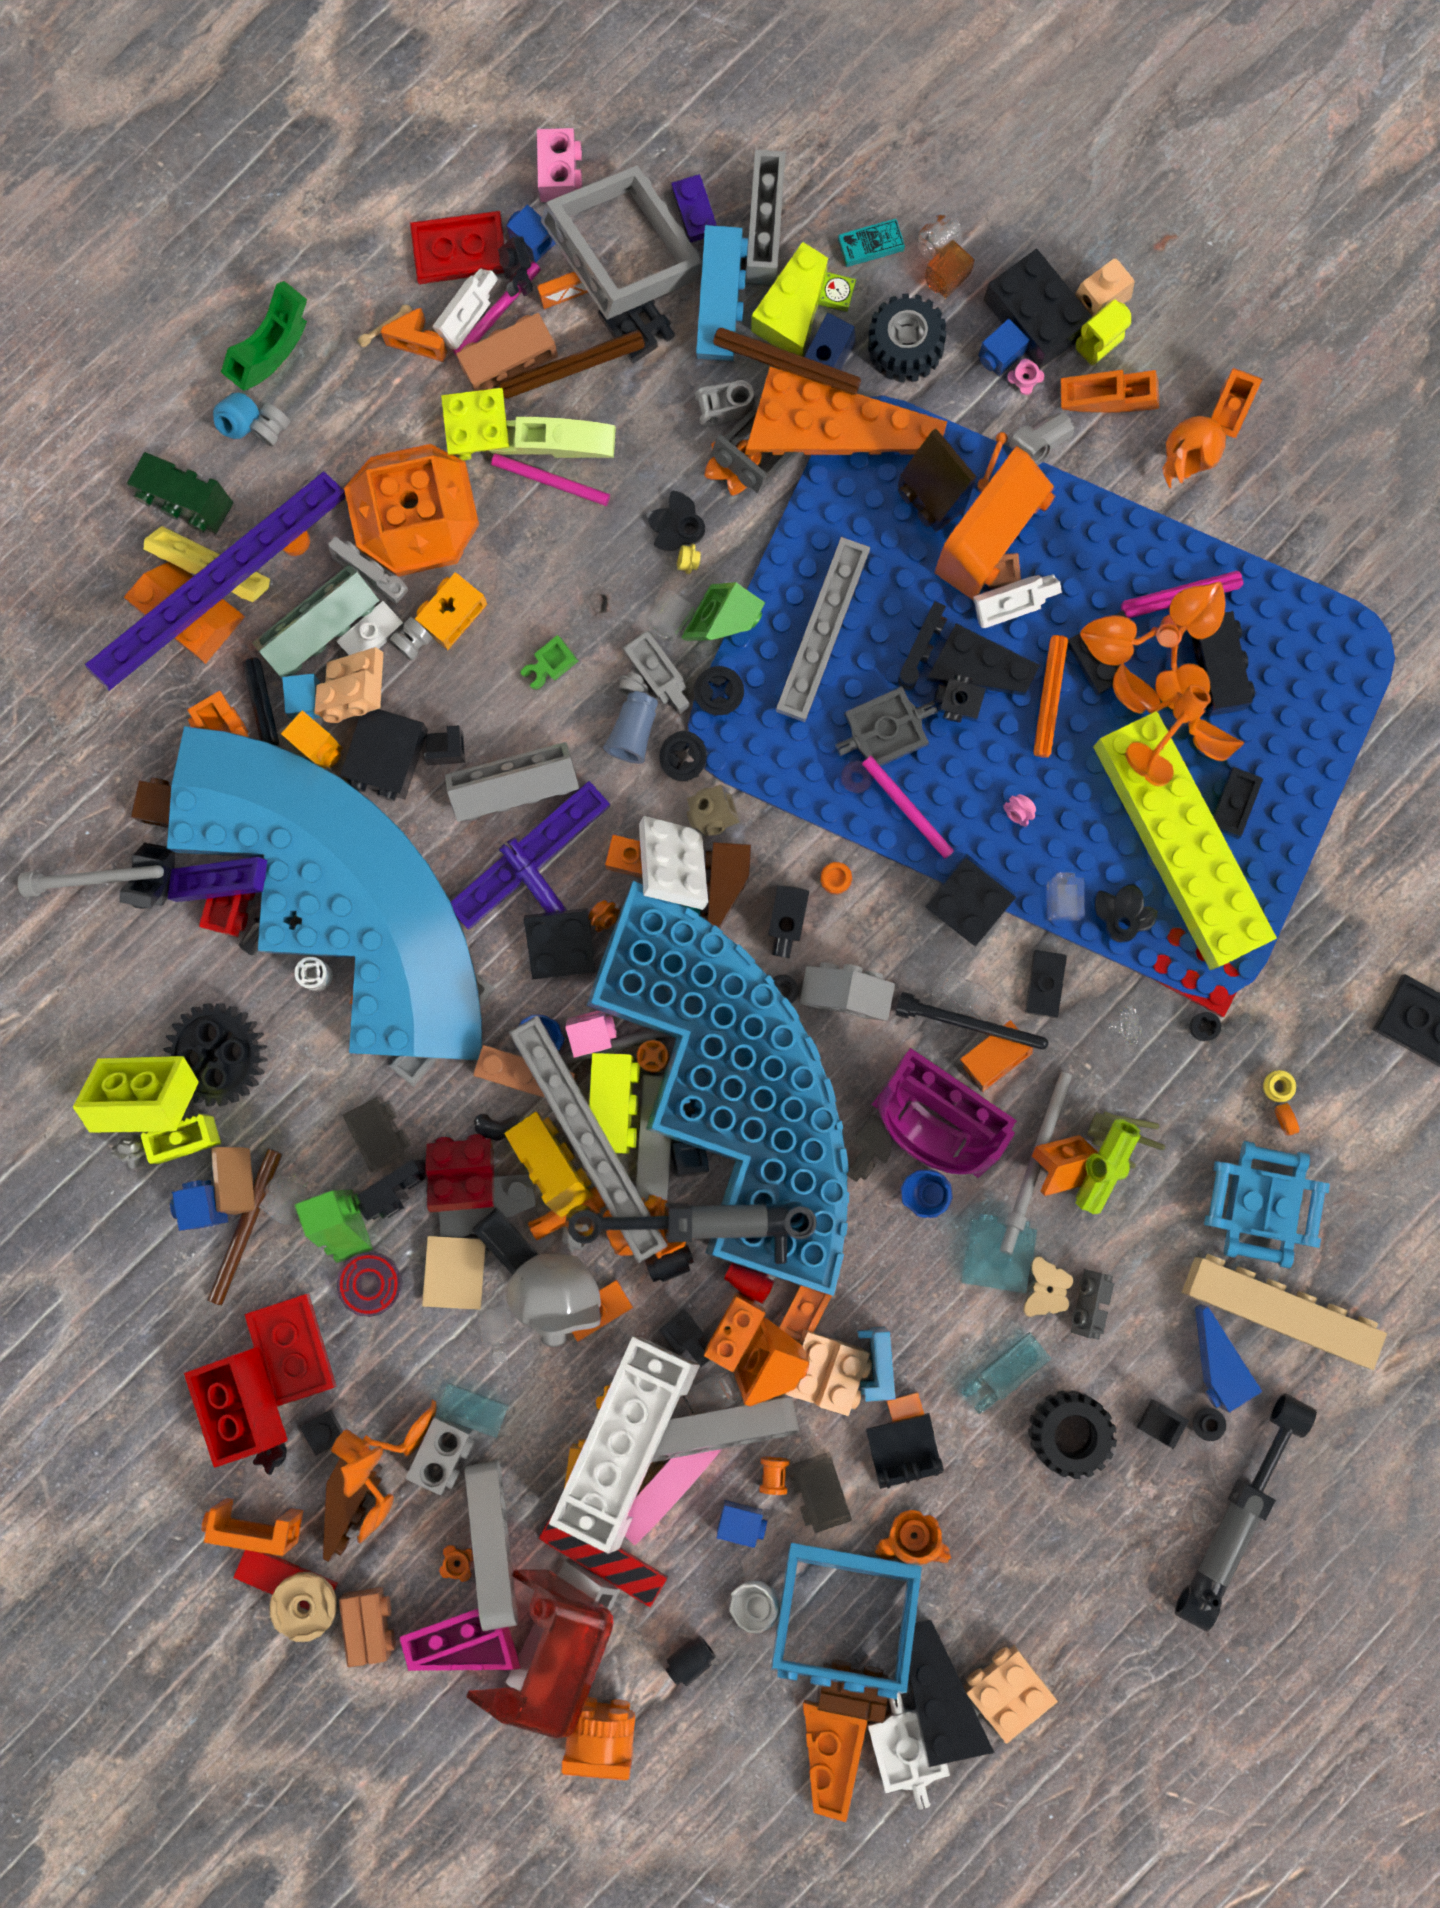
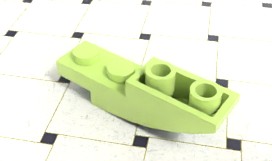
M516 417V420H506L510 448L489 450L493 455L495 453L499 455L551 454L555 458H614L616 427L610 424L574 419Z

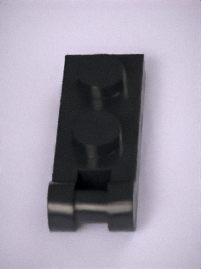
M934 601L901 669L898 686L899 688L903 687L904 691H911L916 686L919 678L917 667L920 661L924 663L928 661L934 648L929 642L933 634L940 635L947 621V618L942 616L946 606Z

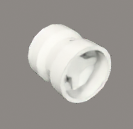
M316 957L303 958L295 967L294 975L296 981L312 991L325 990L332 982L333 973L331 967Z

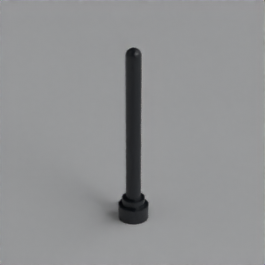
M902 991L896 1008V1016L909 1019L910 1017L916 1018L918 1015L1041 1050L1046 1049L1049 1045L1047 1038L920 1003V999L915 998L914 994Z

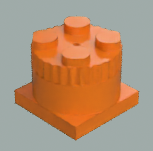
M594 1697L578 1698L577 1705L572 1706L568 1714L566 1748L561 1770L563 1775L626 1781L629 1779L633 1760L636 1715L633 1710H630V1702L615 1699L611 1700L610 1704L597 1703V1699Z

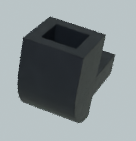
M144 842L132 855V868L160 865L164 869V874L160 878L128 881L120 890L119 902L131 904L139 909L151 908L153 905L163 906L168 897L171 870L175 868V852L167 849L166 846Z

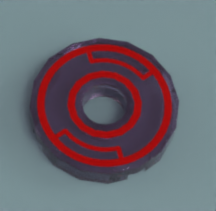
M369 1251L357 1254L345 1262L338 1273L336 1287L339 1299L346 1309L359 1316L372 1317L383 1314L395 1305L401 1295L403 1281L397 1265L391 1258L383 1253ZM366 1275H373L378 1281V1288L374 1293H367L362 1288V1279Z

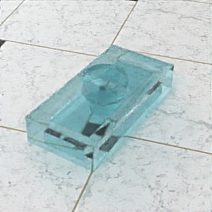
M448 1383L436 1416L497 1438L509 1405Z

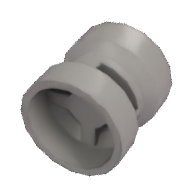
M266 402L260 409L261 415L259 418L252 421L250 429L251 433L258 439L273 447L279 439L278 434L280 431L286 430L291 421L278 408Z
M409 617L404 623L402 631L394 633L389 640L404 656L413 661L418 655L419 648L422 645H428L433 637L415 619Z

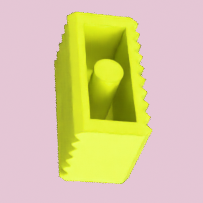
M198 1114V1116L181 1120L176 1131L143 1132L141 1134L149 1164H161L221 1144L214 1117L207 1114Z

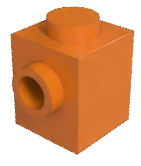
M612 835L605 862L606 869L642 878L640 841Z

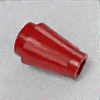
M735 1263L730 1265L724 1277V1280L729 1282L753 1303L757 1301L761 1304L766 1301L775 1282L768 1278V1274Z

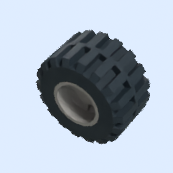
M909 293L902 294V299H897L895 295L889 298L888 305L885 302L879 305L878 312H874L869 326L868 352H870L872 364L877 362L876 369L880 373L886 370V378L890 380L895 375L899 376L898 382L905 383L906 377H911V382L918 381L920 374L924 378L930 375V369L935 370L939 365V359H942L947 332L945 331V318L941 319L942 312L939 307L933 309L934 302L929 299L923 302L921 295L916 294L915 298H909Z

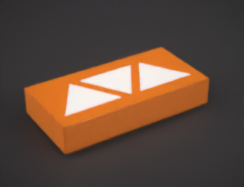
M575 272L537 286L544 309L588 293Z

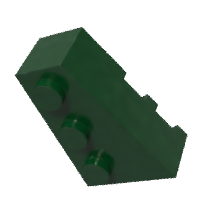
M144 452L126 483L135 493L133 497L144 505L151 506L154 503L160 506V511L177 520L180 516L188 520L187 524L199 532L204 533L208 530L217 534L234 503L219 482L210 478L206 483L196 478L198 475L196 472L189 469L184 472L175 468V464Z

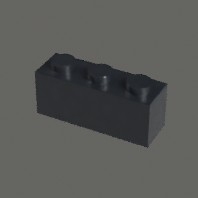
M1233 611L1224 613L1221 626L1210 637L1196 639L1191 636L1196 664L1206 671L1210 679L1209 695L1211 702L1206 706L1208 716L1245 710L1253 703L1252 699L1255 697L1253 682L1251 680L1248 681L1246 672L1248 656L1246 651L1241 649L1239 640L1242 636L1241 624L1238 620H1235Z

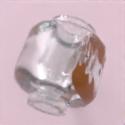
M945 215L935 216L918 233L919 241L917 242V247L921 255L929 262H945L962 246L963 238L961 233L963 228L960 222L954 217L949 218Z

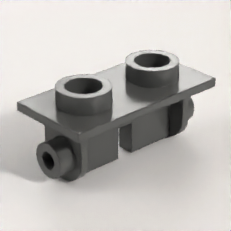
M1084 1269L1083 1277L1079 1283L1076 1309L1072 1315L1071 1333L1097 1340L1100 1339V1334H1104L1108 1311L1098 1308L1099 1303L1110 1305L1115 1283H1112L1113 1276Z

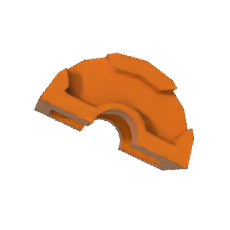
M220 690L187 709L191 715V718L187 720L193 728L225 731L249 737L247 734L249 732L234 707L229 705L225 695Z

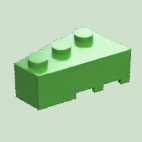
M353 1189L332 1190L295 1204L305 1236L318 1247L325 1245V1253L327 1255L333 1254L336 1263L373 1250L361 1212L357 1206L361 1202L357 1197L358 1193L354 1194Z

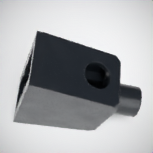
M778 884L768 936L774 937L771 955L790 958L793 940L800 941L809 890ZM783 917L793 919L790 930L781 928Z

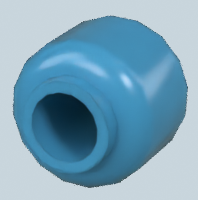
M240 392L231 393L216 404L213 410V420L217 430L231 439H241L251 432L250 425L252 421L260 416L254 401Z

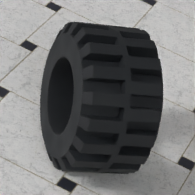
M1072 1390L1071 1392L1058 1391L1055 1396L1050 1394L1045 1397L1046 1402L1042 1405L1038 1403L1035 1407L1037 1410L1035 1416L1031 1415L1029 1420L1032 1426L1028 1428V1436L1032 1440L1030 1443L1032 1450L1035 1451L1037 1457L1052 1472H1056L1059 1476L1065 1478L1071 1476L1073 1479H1081V1475L1091 1477L1094 1475L1093 1471L1095 1469L1101 1471L1106 1467L1103 1462L1106 1459L1111 1461L1114 1455L1110 1451L1112 1447H1116L1117 1440L1113 1437V1433H1117L1115 1425L1111 1423V1415L1103 1408L1104 1406L1088 1395ZM1078 1415L1083 1417L1088 1423V1440L1078 1451L1063 1452L1055 1443L1056 1428L1066 1417Z

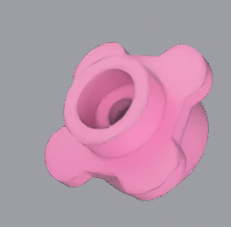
M1022 359L1016 369L1008 373L1007 379L1009 383H1014L1020 388L1021 394L1029 395L1037 383L1043 382L1044 373L1031 360ZM1023 375H1028L1029 378L1024 379Z
M1024 795L1011 796L1009 799L1010 803H1005L1003 808L1013 822L1026 827L1029 824L1028 820L1035 818L1036 807Z

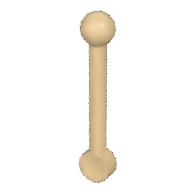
M402 305L400 312L369 334L361 335L358 343L362 347L367 346L371 339L381 333L383 326L412 311V308L409 305Z

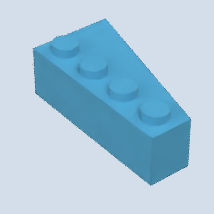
M705 225L696 350L697 359L734 361V352L715 346L713 341L715 333L719 328L736 333L737 321L743 320L744 302L738 301L739 289L745 290L746 270H741L742 257L747 258L748 238H743V230L739 227Z

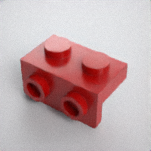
M256 893L208 898L199 927L238 938L240 931L245 930L248 922V913H246L248 902L254 899Z

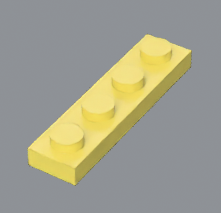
M163 526L144 539V550L195 575L220 555ZM254 572L231 592L242 599L254 602L269 589L270 578Z

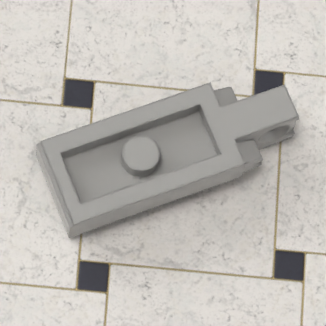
M335 536L328 544L331 558L343 568L348 565L354 568L366 584L378 594L381 592L397 604L408 592L407 585L398 576L384 574L385 571L379 563L373 559L366 560L351 542H342Z
M648 630L622 647L634 667L663 704L670 701L679 714L690 708L688 700L682 693L687 689L683 683L682 676Z

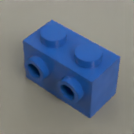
M211 1180L183 1183V1190L172 1192L173 1199L170 1201V1210L173 1218L177 1219L179 1231L200 1229L229 1222L227 1213L216 1211L214 1185H211Z

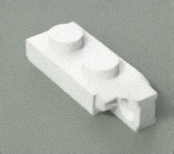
M480 268L474 276L471 275L432 326L437 334L443 338L448 348L455 350L459 348L490 305L488 300L490 295L488 293L498 280L492 270Z
M1054 574L1040 577V575L1031 576L974 596L978 624L981 628H987L1041 609V605L1046 602L1045 598L1062 593L1060 581Z

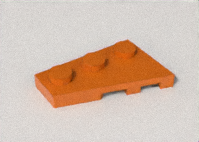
M804 1700L803 1711L807 1731L806 1741L810 1762L809 1772L813 1812L846 1822L868 1720L819 1711L815 1702Z

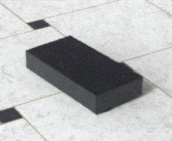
M495 1208L472 1228L478 1238L512 1275L522 1264L539 1255L498 1208Z

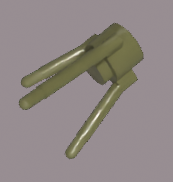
M1106 1111L1103 1114L1096 1112L1087 1135L1093 1137L1092 1144L1101 1147L1116 1119H1123L1138 1127L1158 1129L1159 1124L1118 1116ZM1140 1136L1138 1140L1139 1143L1159 1150L1165 1149L1164 1144ZM1128 1159L1130 1168L1134 1169L1136 1164Z

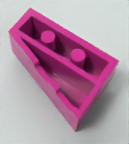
M478 1608L399 1637L408 1671L515 1670L521 1668L509 1627L483 1631Z

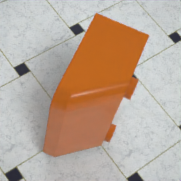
M1018 446L1014 448L950 534L942 548L934 572L973 601V597L980 594L984 584L990 587L1001 571L996 568L1000 559L1033 514H1036L1040 509L1045 512L1056 497L1052 494L1053 484L1031 456Z

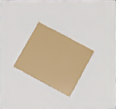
M428 1236L423 1307L481 1310L486 1245L480 1239Z

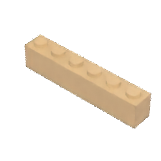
M1207 1254L1205 1259L1200 1257L1194 1258L1181 1293L1371 1370L1375 1369L1387 1333L1377 1329V1322L1359 1316L1357 1321L1346 1317L1347 1310L1328 1303L1327 1308L1315 1304L1316 1297L1300 1291L1297 1292L1296 1296L1285 1292L1286 1285L1277 1281L1267 1279L1265 1284L1255 1280L1256 1273L1237 1266L1236 1271L1224 1267L1225 1260Z

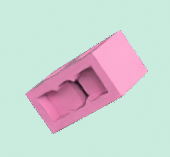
M573 128L537 129L538 190L541 202L550 201L582 188L581 169H576V160H582L581 141H575ZM558 149L565 150L562 153H555V151ZM560 177L566 178V180L562 182L555 181L557 178Z
M597 1010L567 1018L565 1027L574 1058L612 1048V1039L617 1038L612 1015L606 1016V1013Z

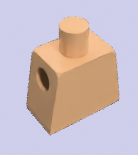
M1115 258L1085 279L1077 289L1075 296L1093 317L1111 300L1116 299L1123 304L1130 300L1135 281L1118 259ZM1091 302H1092V307H1089V306L1086 304V303H1091Z

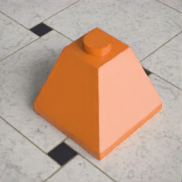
M764 1317L734 1370L743 1402L747 1406H753L795 1390L798 1382L806 1376L810 1362L803 1346Z

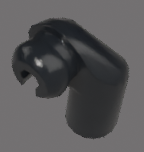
M479 1114L474 1119L476 1133L495 1141L506 1138L504 1133L520 1123L516 1114L501 1123L490 1119L488 1114Z

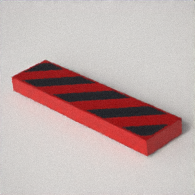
M552 1516L550 1517L538 1538L539 1540L651 1608L668 1576L621 1547L608 1554L550 1525L549 1522Z

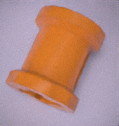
M775 1456L761 1457L760 1463L763 1465V1479L759 1492L769 1495H786V1467L790 1465V1460Z

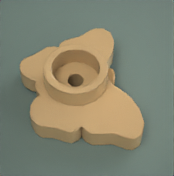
M1034 1257L1031 1263V1271L1036 1282L1032 1285L1034 1292L1024 1303V1314L1032 1317L1035 1315H1046L1048 1312L1055 1314L1066 1311L1069 1307V1301L1065 1297L1067 1294L1066 1289L1072 1286L1073 1277L1063 1269L1056 1268L1054 1264L1046 1262L1042 1257ZM1049 1286L1052 1288L1051 1292L1047 1291Z

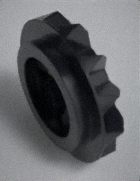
M724 666L708 668L699 675L695 682V701L702 711L710 713L714 717L717 715L728 716L732 711L738 709L744 697L743 682L740 676L730 668ZM726 684L725 694L729 700L721 696L712 700L714 691L711 685L719 688Z
M679 731L670 735L660 749L659 757L663 771L670 778L677 781L688 782V780L699 777L701 771L707 767L706 759L709 753L704 745L705 741L689 731ZM688 748V755L691 756V758L694 759V761H684V763L681 764L682 759L678 757V754H675L674 752H685Z

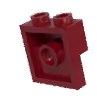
M479 1134L470 1135L465 1141H454L449 1137H440L435 1140V1143L427 1144L426 1174L428 1177L427 1208L429 1212L494 1207V1149L491 1138L486 1139L483 1135Z

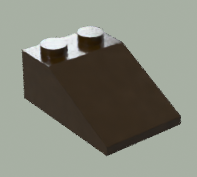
M935 428L930 432L900 474L898 492L906 503H912L915 506L921 522L926 527L931 526L937 533L966 510L977 477Z

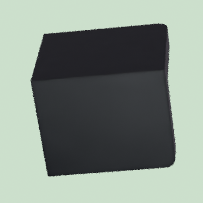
M459 725L447 726V732L426 735L427 753H423L424 761L428 766L466 763L464 732Z
M1152 1399L1137 1428L1174 1449L1190 1420Z

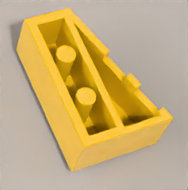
M534 1112L504 1134L519 1160L530 1173L531 1181L534 1185L537 1184L542 1192L541 1198L544 1203L562 1218L572 1208L581 1205L593 1197L588 1188L592 1182L582 1168L576 1170L571 1162L576 1157L566 1142L560 1145L555 1135L559 1131L549 1117L543 1119L537 1112Z

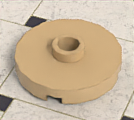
M298 1572L287 1577L275 1589L270 1600V1618L274 1628L280 1634L283 1633L289 1637L288 1639L295 1642H309L320 1637L331 1626L337 1613V1597L332 1585L324 1577L312 1572ZM300 1601H307L310 1609L308 1611L302 1610Z

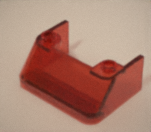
M514 1570L512 1576L534 1590L530 1602V1616L536 1625L544 1629L521 1691L513 1687L470 1690L466 1697L503 1724L551 1738H565L570 1736L576 1729L613 1630V1616L608 1608L549 1570Z

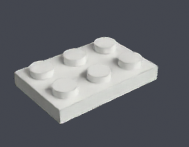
M643 816L639 823L644 896L703 910L708 903L702 832L694 828Z

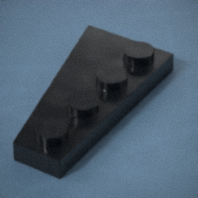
M932 1620L915 1623L908 1678L927 1766L932 1767L995 1753ZM901 1626L898 1627L899 1636H900Z

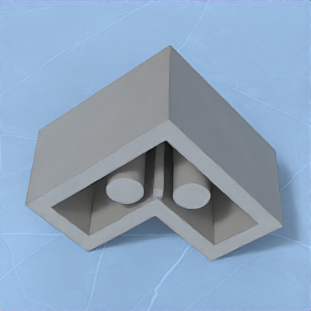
M820 962V967L806 966L799 1004L820 1010L844 1012L864 1019L888 1021L895 984L883 980V974L872 971L862 973L863 968L859 966L844 964L843 969H839V965Z

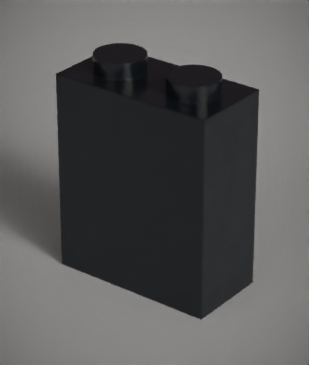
M377 709L367 712L359 717L340 776L359 792H365L366 788L378 791V797L389 801H395L396 797L405 800L428 733V728L423 722Z

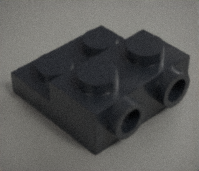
M410 1160L358 1194L357 1197L361 1203L357 1206L363 1217L367 1221L370 1219L375 1220L378 1217L382 1219L386 1217L391 1218L405 1209L402 1203L407 1201L409 1197L404 1190L407 1188L410 1190L425 1180L423 1176L426 1173L424 1160Z

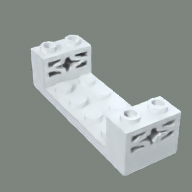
M642 1337L631 1338L549 1522L550 1525L608 1554L620 1548L633 1519L628 1516L630 1508L679 1397L688 1394L700 1367L699 1364Z

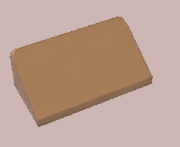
M244 1147L211 1148L216 1211L232 1215L253 1211L255 1209L250 1150Z

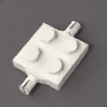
M898 1693L897 1704H895L894 1699L888 1698L892 1713L884 1718V1722L871 1721L867 1722L885 1793L900 1789L912 1790L916 1808L922 1810L923 1806L920 1795H922L925 1809L931 1805L925 1786L934 1780L948 1777L950 1774L947 1763L932 1767L927 1766L916 1710H905L901 1694Z

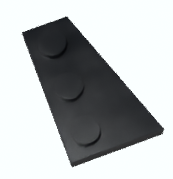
M956 623L926 681L944 682L948 678L954 679V675H961L973 679V685L984 687L987 690L1024 696L1040 665Z

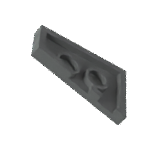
M529 1174L494 1177V1207L439 1212L440 1237L462 1238L474 1233L472 1228L495 1208H498L506 1218H509L535 1207V1185L531 1181Z

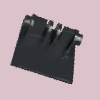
M929 1413L866 1429L880 1489L886 1487L889 1489L891 1486L902 1483L909 1484L910 1481H919V1479L934 1475L936 1477L939 1476L938 1474L943 1473L944 1468L942 1460L939 1458Z

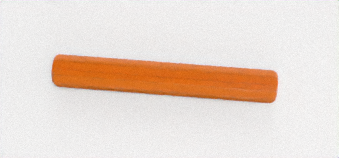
M1053 635L1049 643L1033 750L1034 756L1048 758L1052 751L1068 638L1062 635Z

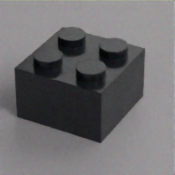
M966 853L928 899L925 907L976 947L1016 899V892Z

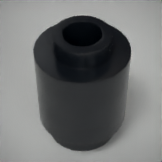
M688 1244L683 1248L673 1251L671 1254L668 1253L661 1256L659 1259L655 1254L645 1259L652 1281L661 1280L662 1283L690 1272L689 1265L695 1263Z
M698 1636L695 1640L691 1638L667 1658L669 1667L666 1668V1671L676 1685L682 1682L685 1686H689L712 1666L711 1661L716 1658V1655L701 1636Z

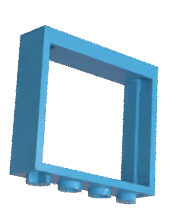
M791 1543L788 1549L770 1670L778 1671V1678L797 1681L798 1675L811 1677V1684L830 1687L831 1681L844 1683V1690L864 1693V1687L878 1689L877 1696L897 1699L898 1693H907L922 1566ZM797 1562L906 1581L894 1680L783 1660Z

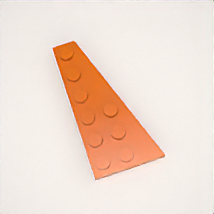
M770 367L745 455H755L756 452H772V455H784L785 452H803L804 455H852L853 452H869V455H880L881 452H899L901 455H915L930 432L935 428L944 436L947 421L857 393L856 395H851L801 376Z

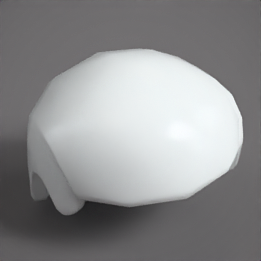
M748 1581L739 1585L731 1593L732 1599L729 1612L740 1628L748 1633H763L776 1623L780 1605L773 1588L762 1581Z

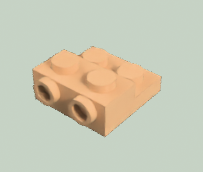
M374 647L327 662L325 683L316 685L314 713L322 717L326 722L339 723L343 719L362 716L367 712L380 709L383 652Z
M803 1329L799 1343L803 1346L810 1362L806 1376L800 1379L795 1390L785 1394L814 1403L820 1408L849 1416L850 1410L856 1409L860 1403L861 1392L858 1390L861 1378H867L871 1371L872 1362L868 1359L870 1353L861 1347Z
M1015 1645L1009 1649L1004 1647L993 1656V1662L984 1670L978 1668L967 1677V1683L963 1686L966 1694L1006 1744L1058 1702Z

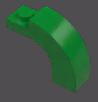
M287 282L277 283L263 322L249 338L228 347L221 373L243 391L258 385L273 374L293 351L305 329L307 321L302 318L308 299Z

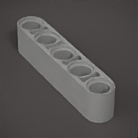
M782 1398L761 1402L753 1406L745 1405L670 1419L651 1462L797 1434L800 1431L793 1399Z
M496 1460L465 1466V1481L481 1627L483 1631L515 1626L518 1625V1613L500 1462Z

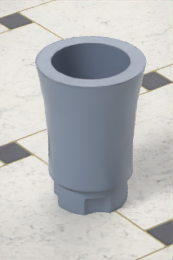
M629 692L627 701L623 703L615 726L603 746L604 751L623 761L635 764L644 763L658 701L643 692Z

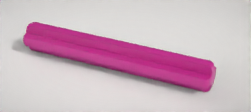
M1233 571L1123 601L1121 611H1124L1127 618H1133L1170 608L1173 597L1181 590L1192 586L1221 582L1224 593L1237 590L1243 585V578L1239 571Z

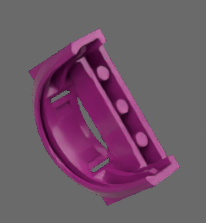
M909 1048L871 1104L879 1110L890 1136L913 1158L942 1172L958 1175L973 1174L977 1178L999 1161L1015 1134L1012 1128L1017 1120L912 1048ZM911 1101L899 1119V1114L901 1113L907 1102ZM919 1102L925 1104L927 1107H929L930 1109L941 1115L943 1118L957 1126L961 1131H958L948 1126L947 1124L943 1123L942 1121L934 1117ZM966 1139V1143L959 1155L953 1157L963 1140Z

